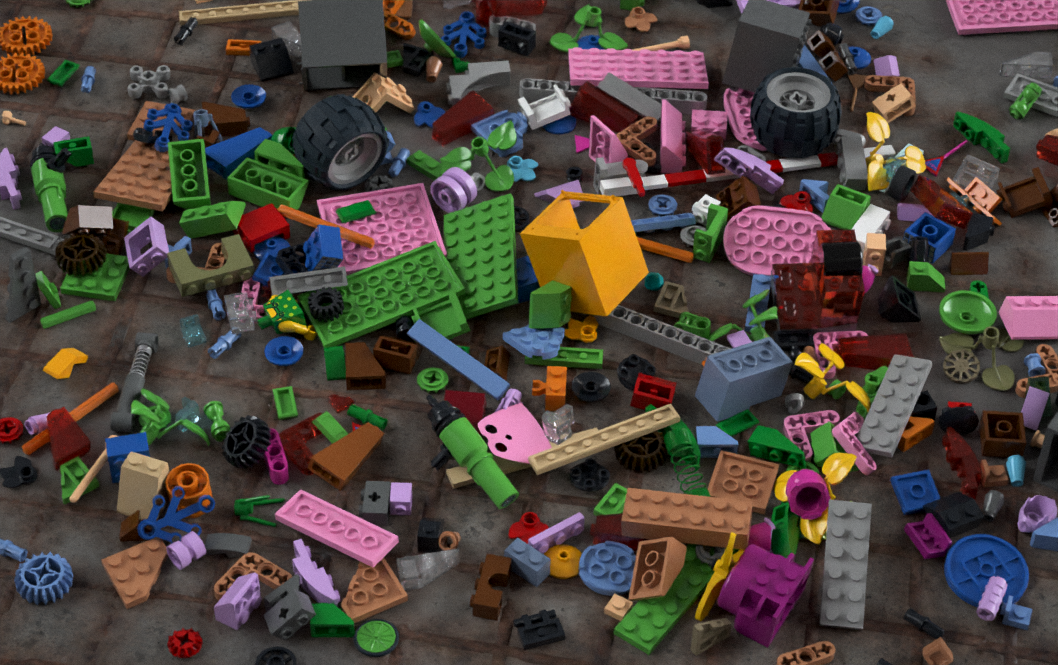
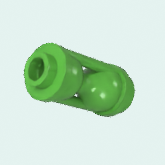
M1034 82L1027 84L1012 106H1010V115L1015 119H1023L1035 101L1040 97L1041 87Z
M210 401L204 406L203 411L207 418L213 422L211 425L212 437L218 442H223L222 440L227 436L225 433L230 431V426L222 419L223 404L219 401Z

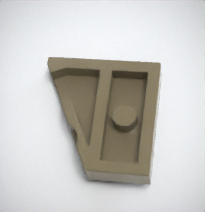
M665 281L654 305V312L679 318L682 312H689L683 285Z

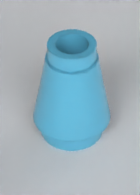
M888 16L880 17L871 31V36L874 39H879L892 30L893 20Z
M1012 455L1008 457L1006 467L1011 485L1019 487L1023 485L1026 461L1020 455Z

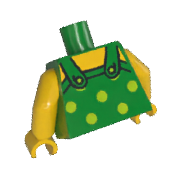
M289 290L284 291L280 295H273L263 305L266 316L257 319L261 330L272 326L276 334L295 332L304 335L308 340H314L317 335L314 332L313 325L306 326L304 313L297 304L298 301L294 299Z

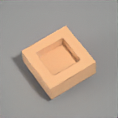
M614 594L605 606L604 613L622 621L633 608V602Z

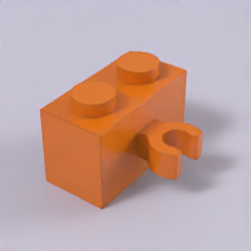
M547 366L546 383L540 380H533L532 395L540 396L546 394L545 411L565 412L567 367Z

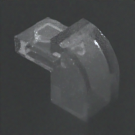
M566 404L555 412L548 410L542 415L543 431L550 442L559 445L572 437L571 425L575 423L573 406Z

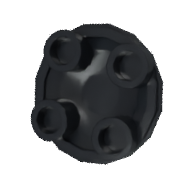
M631 354L620 362L617 368V377L625 388L634 391L638 374L642 373L655 377L656 369L646 359L636 354Z
M972 406L945 407L942 409L938 423L945 433L961 436L974 431L978 426L979 419Z
M588 458L585 462L570 469L571 483L583 491L601 490L610 480V472L592 458Z

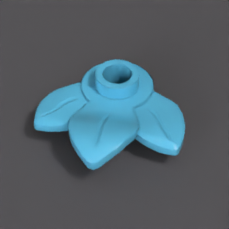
M519 156L509 158L507 166L514 173V182L520 179L523 181L535 180L536 176L533 169L539 165L536 161L532 159L523 160Z

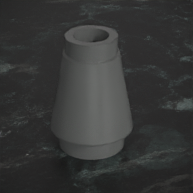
M990 490L985 495L983 506L984 520L988 522L994 521L1005 500L1001 492Z

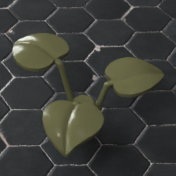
M991 326L985 328L983 336H979L975 345H973V338L964 333H952L939 337L941 347L947 354L951 353V351L962 349L971 352L982 342L986 349L992 350L993 367L983 371L982 381L989 388L999 391H1008L1012 388L1014 373L1007 365L996 367L995 348L997 346V348L1001 347L1006 352H1016L1023 347L1024 340H1012L1006 327L999 330Z

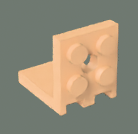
M375 72L353 96L369 105L375 112L386 101L410 114L415 110L411 103L412 99L406 94L404 86L401 84L397 85L390 78H384Z

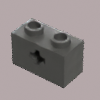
M366 481L365 489H361L363 505H359V517L376 526L388 527L391 482Z
M294 589L267 611L264 617L271 635L287 640L298 629L307 624L316 613L309 596Z

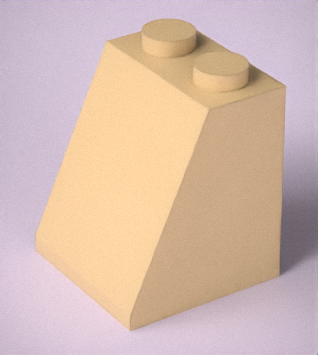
M130 452L121 466L117 513L131 516L137 510H140L141 520L148 519L153 506V497L155 495H162L165 498V505L160 508L158 519L169 502L166 488V478L170 473L168 463ZM157 498L155 500V504L160 505L163 502L161 498Z

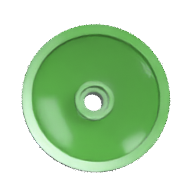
M420 19L419 31L425 42L423 46L429 52L433 50L442 57L455 58L454 52L423 19Z
M962 290L952 292L942 299L939 315L948 327L957 332L978 334L984 332L985 328L994 325L997 318V310L991 300L984 295Z

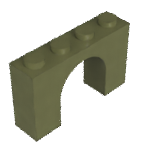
M239 234L221 239V249L226 263L215 270L197 268L191 262L185 248L167 253L168 267L182 297L246 281L253 277L254 265Z

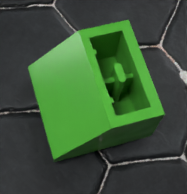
M837 184L830 194L821 217L822 221L850 232L870 205L871 196Z

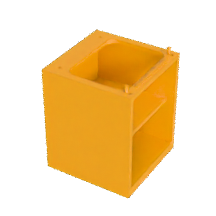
M561 190L562 193L520 233L540 287L551 281L571 286L572 301L570 311L607 317L649 273L623 197L614 195L608 196ZM569 199L610 203V205L588 227L580 229Z

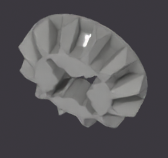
M690 225L683 228L680 233L682 243L687 244L688 247L693 246L696 229L707 231V229L699 225Z

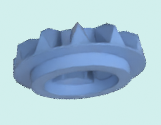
M866 6L859 8L856 11L855 17L857 22H861L862 25L867 24L869 26L872 24L875 26L879 18L882 17V13L874 7Z
M655 195L648 202L649 210L652 211L653 215L658 214L659 217L661 215H673L674 211L677 210L676 200L669 195Z

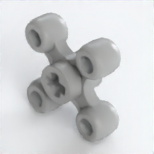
M137 65L131 67L130 77L133 81L139 83H131L128 86L127 90L130 98L138 99L141 97L142 92L148 94L155 92V95L160 99L168 96L167 84L159 83L160 81L170 79L171 73L168 66L161 65L157 68L156 72L150 70L143 72V68Z

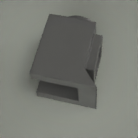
M900 236L886 241L884 264L891 269L896 263L908 259L911 246Z

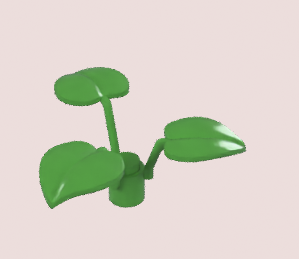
M590 4L582 7L575 14L574 20L582 25L575 38L566 33H557L549 41L557 50L568 52V49L578 47L575 41H577L585 25L590 27L598 26L599 36L601 37L598 43L605 50L609 48L622 50L628 47L627 43L618 35L610 32L602 34L601 9L594 6L591 7Z
M510 120L497 127L489 135L488 142L483 137L474 138L471 142L473 147L471 151L466 147H458L450 151L446 156L440 158L441 163L448 168L458 167L467 172L472 166L471 160L474 159L476 153L477 156L485 157L493 170L485 177L487 188L495 192L509 190L514 183L513 171L506 165H501L495 169L487 154L489 147L494 150L497 148L507 150L515 145L517 134L513 122Z
M769 289L752 296L742 306L743 308L751 306L755 318L749 322V326L757 324V326L750 330L751 335L746 333L750 340L757 341L769 337L761 322L778 319L777 306L771 307L757 315L755 309L756 303L768 295ZM729 323L712 332L708 340L714 341L732 329L738 331L743 329L736 324Z
M141 389L142 395L156 404L154 413L137 400L132 402L131 414L141 415L149 419L140 431V433L146 432L148 446L152 444L156 437L160 439L178 425H184L202 437L208 446L210 445L206 432L188 419H180L162 432H159L160 427L156 423L159 424L161 420L157 414L161 407L167 411L170 407L165 400L152 392Z

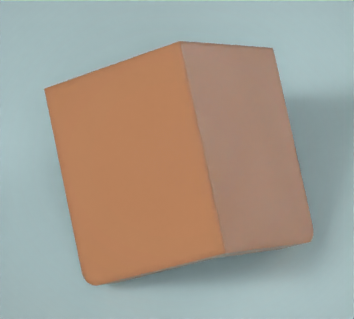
M941 637L923 648V657L929 665H949L953 662V653Z

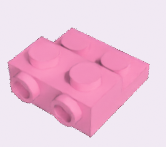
M692 109L691 138L726 140L727 112Z

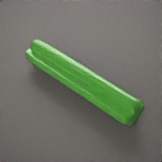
M90 300L40 319L42 327L46 329L96 310V306Z

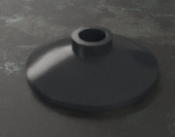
M584 372L573 379L571 389L578 399L586 402H597L609 395L611 385L607 377L600 373Z

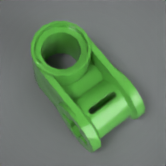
M682 312L679 316L680 320L674 324V327L708 339L711 335V321L706 317Z
M882 366L866 374L864 379L866 383L863 389L869 398L872 396L875 398L887 372V366Z

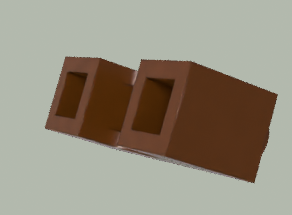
M820 30L806 40L811 50L821 59L818 62L824 72L835 82L849 71L831 40Z
M487 554L485 562L481 561L479 569L481 576L476 578L474 587L476 593L471 595L469 605L473 607L474 617L498 621L502 607L503 591L492 588L495 586H508L512 571V558Z

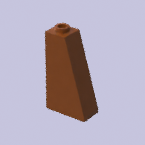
M368 422L313 455L308 469L341 491L378 448L385 433L377 426H373Z

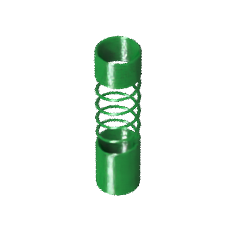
M677 428L669 431L663 439L668 454L672 456L671 462L675 464L674 471L678 473L677 480L681 482L680 489L684 494L710 497L708 489L705 488V483L694 484L686 491L682 489L683 483L698 482L703 478V475L693 474L683 481L679 480V474L694 473L700 469V466L694 464L685 467L680 472L676 471V465L691 464L697 460V457L694 455L686 456L677 463H674L673 456L688 455L693 452L694 448L687 429ZM695 457L691 462L678 464L686 458ZM698 466L694 471L681 473L687 468ZM701 475V478L695 481L685 482L693 476ZM697 485H705L704 487L695 488V489H692V490L688 491L689 489H691L692 487H695V486H697Z

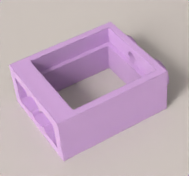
M149 217L124 237L129 268L141 276L146 275L167 258L169 249L164 225L152 217ZM152 241L153 246L141 255L140 249Z

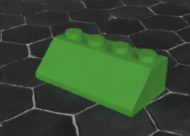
M204 139L168 142L173 204L184 209H195L211 205Z
M246 158L227 178L229 195L261 207L272 203L277 210L280 205L298 210L309 184L307 179L250 158Z

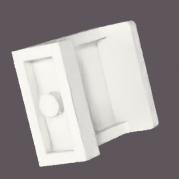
M553 85L554 94L528 104L524 97L518 99L521 112L527 118V122L532 130L571 115L569 110L571 103L568 97L565 96L563 89H559L557 85Z

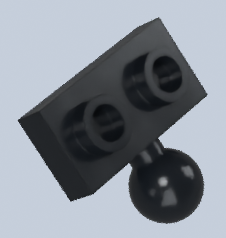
M137 128L133 132L134 140L140 142L155 143L163 131L155 130V133H153V131H147L144 128ZM169 135V142H172V136Z
M812 330L773 332L774 342L783 351H789L788 357L793 363L803 353L802 350L805 347L812 346L814 348Z

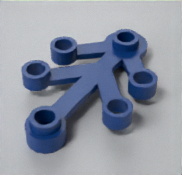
M465 11L461 13L458 21L443 27L445 35L441 39L447 46L451 45V40L460 37L459 43L454 45V54L458 58H464L467 54V37L474 42L475 48L482 49L485 46V41L482 38L487 36V30L475 22V16L472 12ZM462 26L461 29H459V30H457V31H455V32L453 31L454 29H456V28ZM469 26L477 31V35L469 29Z
M166 104L164 109L158 111L153 108L148 110V119L145 120L144 129L153 131L164 126L162 135L156 139L154 145L155 149L159 152L168 151V137L171 129L178 136L179 141L189 139L190 134L187 131L192 129L193 123L183 118L181 115L182 110L177 104ZM163 116H166V117H167L166 119H162V120H158V121H153V120H156L158 117H163ZM174 119H176L181 124V128L183 130H181L179 126L174 122Z
M175 486L172 489V499L166 514L159 520H157L160 508L165 505V498L162 495H155L153 497V506L148 519H144L139 523L137 527L138 534L145 540L158 537L169 541L171 544L173 543L172 537L177 535L180 537L179 541L181 542L182 536L180 533H169L161 530V528L168 525L188 533L191 532L193 527H198L199 531L196 534L199 536L202 531L199 524H189L180 520L198 511L211 512L215 507V501L210 495H202L197 503L176 512L180 500L185 495V491L181 486ZM176 490H182L180 496H175ZM157 498H161L163 502L162 504L157 505L155 504V500ZM205 499L209 500V501H210L209 505H208V506H203V505H202L203 500H205ZM145 526H151L152 530L145 532L144 528Z

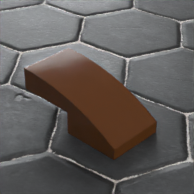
M113 218V229L107 231L106 236H103V243L107 254H121L129 221Z

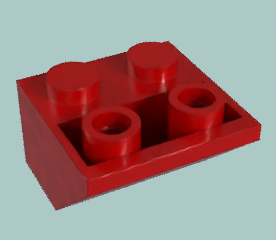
M639 373L630 406L645 410L650 404L656 408L672 404L677 383Z

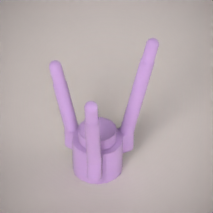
M509 389L495 412L502 408L506 410L507 407L518 403L523 404L520 401L522 398L521 392L517 389Z

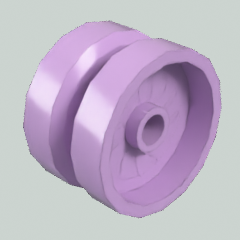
M451 167L446 170L430 186L434 201L442 210L448 213L464 209L477 196L475 182L470 175L458 167Z

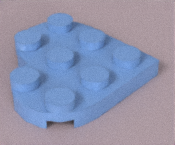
M505 110L472 124L471 130L478 137H483L488 142V137L492 131L511 120L517 134L515 145L507 150H500L499 148L494 150L489 147L498 153L500 157H506L508 154L515 153L523 148L522 134L527 132V118L519 111L516 114L508 113V110Z
M528 324L526 327L514 328L511 331L504 332L503 340L529 358L535 355L542 356L544 360L551 359L558 355L565 329L562 327L531 329Z

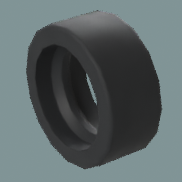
M903 165L900 166L891 180L888 196L901 202L904 201L913 187L916 171Z

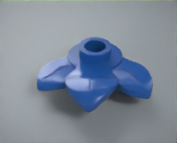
M421 102L417 108L418 112L414 115V122L417 127L426 124L434 130L438 129L440 120H448L445 110L440 107H434L430 102Z

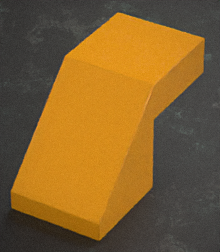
M63 348L48 362L43 371L56 379L70 378L74 364L86 363L88 355L75 348Z

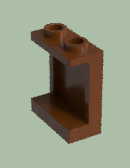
M1039 167L1032 169L1033 177L1006 187H1003L1001 182L997 183L999 187L996 190L997 195L1004 200L1002 206L1005 213L1009 212L1011 218L1053 203L1050 190Z

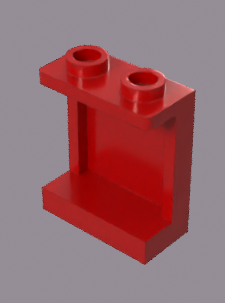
M272 203L242 215L237 229L232 230L234 235H240L245 248L250 253L255 251V244L278 234L285 240L291 238L289 223Z

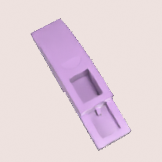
M725 147L714 157L716 162L738 177H748L771 194L783 185L784 179L770 170L771 165L747 152Z
M4 148L0 154V196L2 200L9 198L13 210L21 208L19 201L22 200L20 190H16L19 183L17 176L20 175L18 165L14 166L16 163L13 154H9L8 149Z
M302 539L293 541L296 558L292 559L293 572L295 575L298 574L300 576V584L303 589L316 602L333 603L338 607L341 599L338 591L333 590L332 586L334 585L331 575H327L323 567L318 569L316 562L311 561L310 549L308 546H304Z

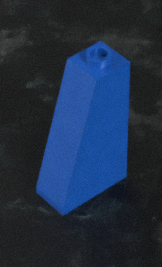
M259 127L206 147L207 167L227 180L228 176L246 158L255 160L254 151L264 139L271 140V133Z

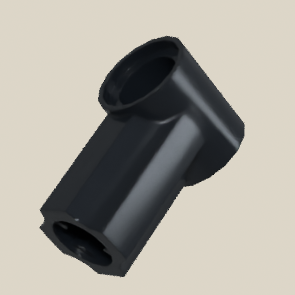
M915 236L911 238V254L908 258V266L909 261L929 263L927 237Z

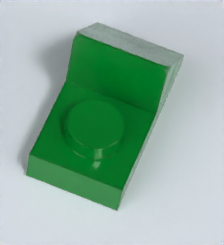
M343 346L324 348L327 381L346 379Z

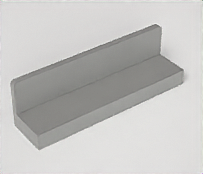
M607 73L604 80L598 84L597 90L641 117L651 116L657 120V124L659 123L662 104L611 73Z
M345 267L269 277L272 296L280 295L286 290H289L290 293L322 289V287L326 289L328 287L348 285Z

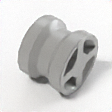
M182 84L178 85L175 89H168L171 103L178 104L180 101L188 100L187 92Z

